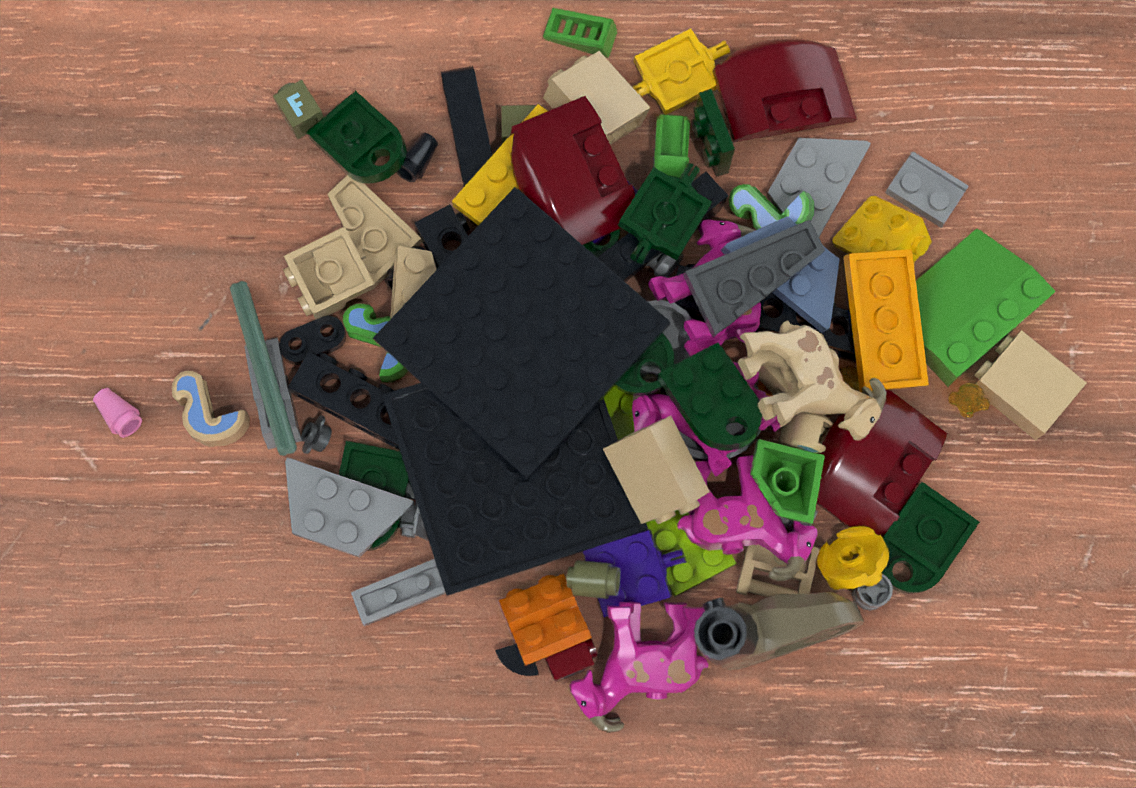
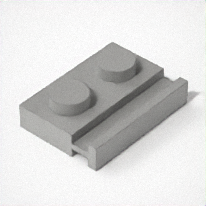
M912 151L885 193L942 228L969 186Z

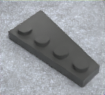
M807 220L685 271L683 276L714 338L822 255L825 249L811 220Z

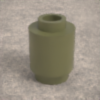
M577 560L574 567L568 568L567 588H572L574 596L608 599L610 595L617 596L620 588V568L612 567L611 563Z

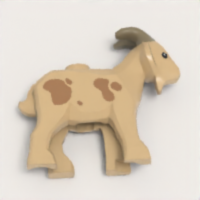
M785 321L780 326V333L770 331L746 332L740 336L747 346V357H743L738 361L745 379L752 378L762 366L769 365L781 368L782 375L790 390L784 393L764 397L758 402V407L765 421L777 415L780 426H784L792 420L794 415L800 412L845 414V421L838 425L839 428L847 429L854 440L860 441L867 436L879 419L886 401V390L881 381L877 378H871L870 385L873 391L866 386L862 387L863 393L850 388L843 381L839 371L837 353L829 348L824 336L817 330L805 325H792L789 321Z

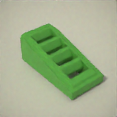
M552 8L543 38L544 40L589 54L600 51L606 58H609L617 35V27L613 19ZM561 21H566L563 33H558ZM577 24L575 36H572L571 33L574 25ZM587 28H590L591 31L588 39L584 38Z

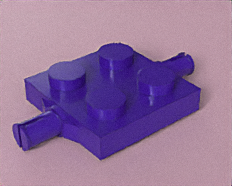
M651 529L583 551L586 561L611 563L612 567L620 568L621 577L618 595H610L608 599L598 598L604 617L608 616L607 606H619V602H639L641 606L670 598L672 593L667 581V568L687 563L682 548L662 554L655 544Z

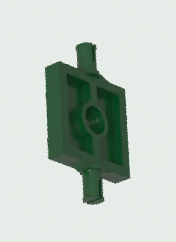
M688 163L679 178L668 176L653 167L619 220L617 226L631 233L639 240L638 245L630 255V258L635 261L640 251H642L636 263L643 264L651 248L659 250L677 261L710 208L712 201L697 193L691 186L700 172V169L695 166L690 176H688L694 164Z

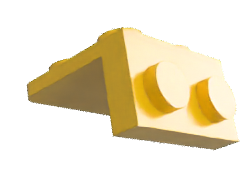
M877 196L869 197L832 239L836 248L848 254L912 249L914 263L920 256L925 254L932 243L922 217Z

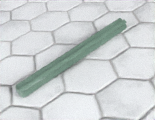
M240 281L231 285L230 292L276 448L280 455L286 456L294 453L297 446L248 284Z

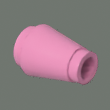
M109 388L100 390L94 396L93 402L113 434H118L122 438L128 437L140 427L142 418L139 416V410Z

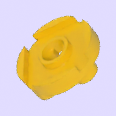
M864 526L844 529L836 534L837 540L833 541L830 545L826 541L821 547L817 556V565L830 588L834 590L876 585L881 581V572L885 569L889 560V550L881 535H876L873 529ZM855 554H858V555H859V556H858L857 558H855L854 560H851V559L853 558V555H855Z

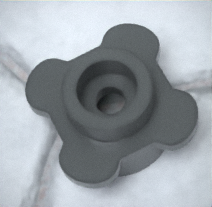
M320 415L316 422H309L304 427L301 434V440L305 442L302 449L303 453L309 454L311 449L321 452L329 443L332 429L324 424V416Z

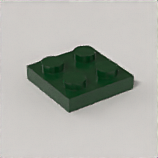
M710 89L699 93L691 125L697 139L701 138L705 148L702 149V153L707 167H713L714 173L718 177L729 173L735 147L713 91Z

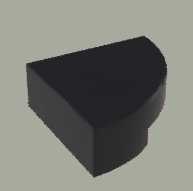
M516 644L495 650L499 660L508 670L527 677L539 675L536 662L525 666Z

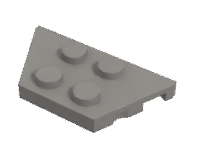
M798 138L766 197L783 213L803 191L810 193L815 202L814 216L811 222L818 237H820L871 143L859 140Z
M288 457L286 458L285 466L292 534L360 558L372 547V544L379 537H382L392 528V525L406 511L409 512L413 508V500Z

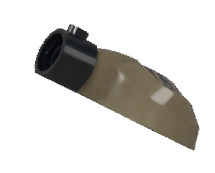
M834 592L778 594L764 598L753 605L740 602L726 606L723 598H717L703 604L705 612L696 621L694 636L698 648L707 659L724 669L739 670L844 635L863 625L864 620L855 602Z

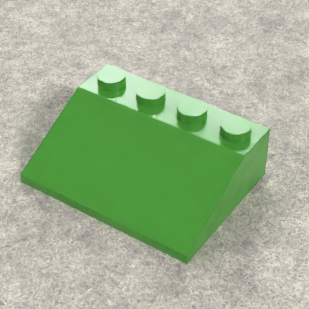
M977 228L916 280L926 364L949 387L1041 307L1056 291L1031 265Z

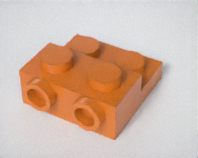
M564 573L559 576L546 575L539 580L537 585L525 590L521 588L512 589L507 593L506 598L498 600L525 666L592 638L571 588H567V580Z

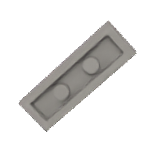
M435 559L351 592L364 626L446 594Z

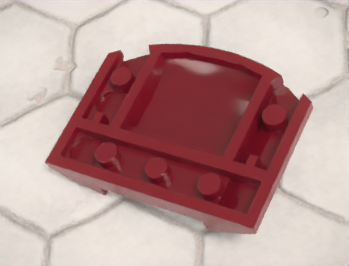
M804 39L769 40L734 52L721 65L718 64L713 69L733 143L845 124L857 120L836 49L831 46Z
M586 96L511 127L510 136L514 134L510 158L518 189L582 245L621 229L617 226L619 220L635 197L633 186L628 184L601 126L602 120Z
M886 390V401L880 417L865 438L860 441L854 440L847 429L839 428L838 425L845 421V414H840L820 443L826 447L825 451L817 453L825 455L816 504L848 528L856 526L869 527L874 530L876 535H881V537L885 535L893 522L898 520V513L931 462L937 460L948 434L891 390Z

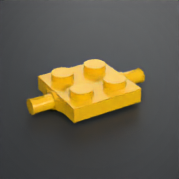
M692 28L634 56V63L642 75L643 82L633 86V89L641 97L649 93L656 99L664 115H667L697 100L700 92L718 89L713 74V69L715 68L714 60L729 54L730 48L726 41L723 40L721 43L708 49L698 40Z

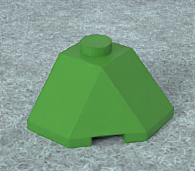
M757 439L750 474L777 517L810 525L813 524L825 455Z

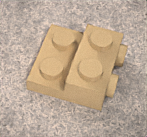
M345 226L284 256L289 267L283 269L291 287L299 286L303 296L297 299L306 316L312 313L315 319L329 316L347 307L346 302L376 288Z

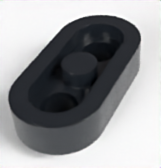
M324 316L286 332L279 343L280 352L287 362L293 365H301L308 352L319 356L320 353L329 354L340 349L346 340V330L342 322L336 317ZM330 327L334 329L331 336L324 337L322 335L325 328ZM294 341L302 342L300 349H291V344Z

